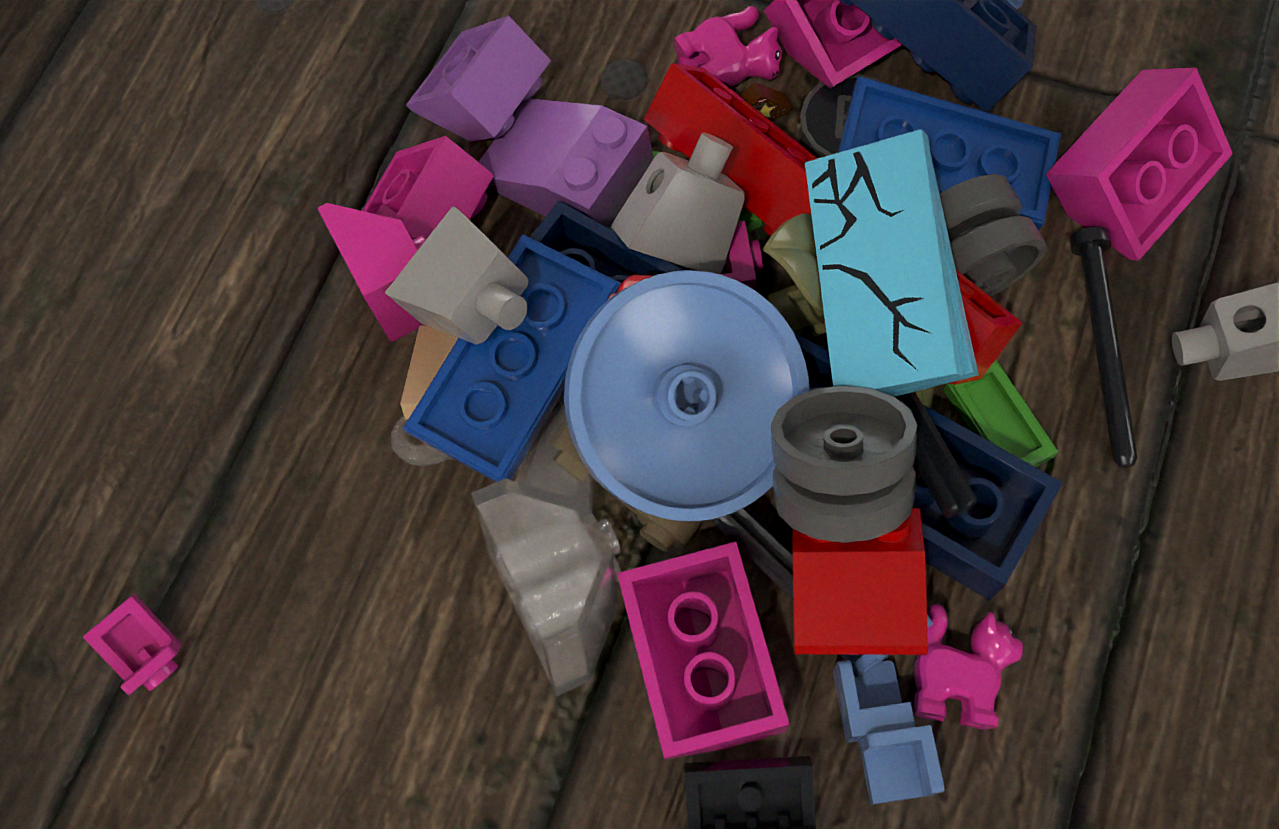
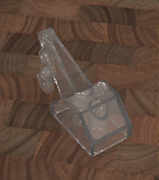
M564 391L529 448L516 480L502 479L471 493L488 554L556 696L591 680L619 606L616 583L619 582L617 573L621 572L614 556L620 553V546L616 535L606 519L597 522L593 515V479L588 475L583 482H578L552 460L558 450L549 442L566 420ZM404 415L395 423L391 433L392 448L400 459L411 465L418 466L434 465L446 460H453L451 457L427 444L414 445L410 443L407 439V433L403 430L407 422Z

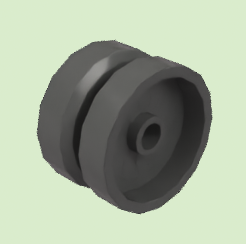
M990 174L974 177L940 193L955 268L990 297L1010 287L1028 274L1042 260L1048 249L1032 219L1019 216L1023 207L1006 176Z
M835 386L817 388L795 396L777 410L771 424L772 454L775 462L773 470L774 500L778 514L793 529L815 539L841 543L872 540L894 531L911 515L915 499L916 473L913 463L917 448V423L911 410L894 396L871 388Z

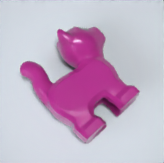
M749 6L742 12L732 13L723 17H710L704 20L692 32H685L674 37L677 62L682 65L703 67L729 88L738 85L747 77L771 80L779 74V64L782 59V50L777 41L778 29L776 27L770 28L753 39L747 46H744L736 32L753 26L759 16L756 7Z
M939 604L930 605L927 608V615L934 624L928 628V655H917L914 667L917 687L914 699L915 716L943 722L944 717L946 718L947 709L944 701L949 698L961 702L962 708L959 725L981 730L997 728L999 717L994 712V703L1001 686V673L1010 664L1020 661L1023 655V642L1014 636L1008 624L995 620L994 613L989 612L976 623L970 637L971 654L943 645L942 639L949 621L947 612Z

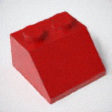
M913 508L911 515L896 530L872 540L841 543L815 539L793 529L795 654L928 655L925 549L920 508Z

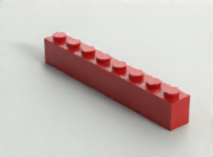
M671 63L644 117V120L660 133L658 136L659 141L674 151L682 152L689 159L702 133L713 135L730 144L733 149L721 173L730 178L744 191L745 199L742 210L752 212L765 223L763 226L765 232L770 236L786 220L800 214L811 215L805 162L818 158L705 68ZM956 270L979 375L948 383L954 385L982 379L1023 323L958 270Z

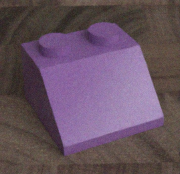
M508 15L461 32L406 106L412 112L470 142L490 138L498 139L513 125L515 116L512 113L520 102L529 99L540 88L543 82L540 75L551 60Z

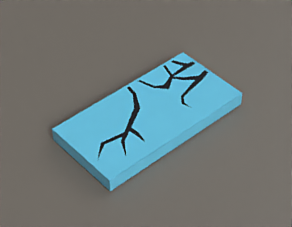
M920 129L805 162L833 387L853 386L886 392L963 377L928 135Z

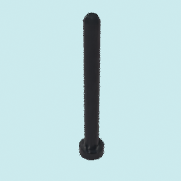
M1088 227L1074 232L1070 236L1072 253L1081 256L1113 461L1118 467L1127 468L1135 465L1138 456L1104 251L1108 250L1112 243L1110 231L1107 228Z

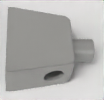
M702 133L689 161L666 152H660L655 156L616 216L611 228L629 249L697 271L721 274L745 199L744 191L730 178L721 173L733 147L713 135Z
M452 206L389 286L385 294L423 325L478 345L486 341L497 325L505 330H512L523 322L527 314V303L520 295L528 286V278L459 209Z
M1279 282L1222 297L1211 302L1198 328L1172 334V347L1178 364L1184 366L1207 361L1212 377L1218 381L1279 372Z

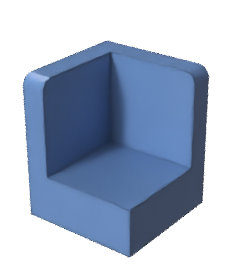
M851 660L837 661L832 671L846 743L858 742L865 735L916 727L911 702L902 703L896 670L892 661H882L857 678L853 674Z
M931 725L871 733L858 741L870 805L928 797L944 792V783Z

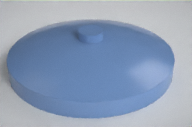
M693 270L673 271L658 274L626 287L604 303L587 322L576 341L567 366L564 387L565 416L574 447L582 462L599 484L614 497L639 511L664 519L676 521L710 520L726 516L746 507L773 486L775 462L772 454L771 424L780 407L793 397L810 391L809 377L801 347L793 331L777 309L762 295L747 285L720 274Z

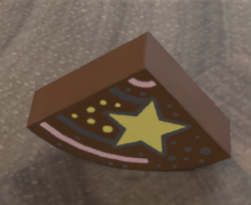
M756 82L739 95L771 122L792 109L785 93Z

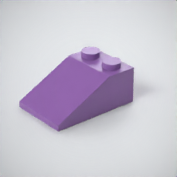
M539 99L523 101L513 114L515 116L513 125L504 135L493 141L479 160L481 165L494 174L487 188L545 217L559 200L603 226L611 227L616 216L654 159L648 127L602 105Z

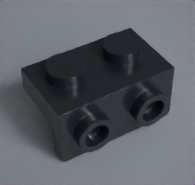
M810 756L684 763L688 829H816L813 768Z

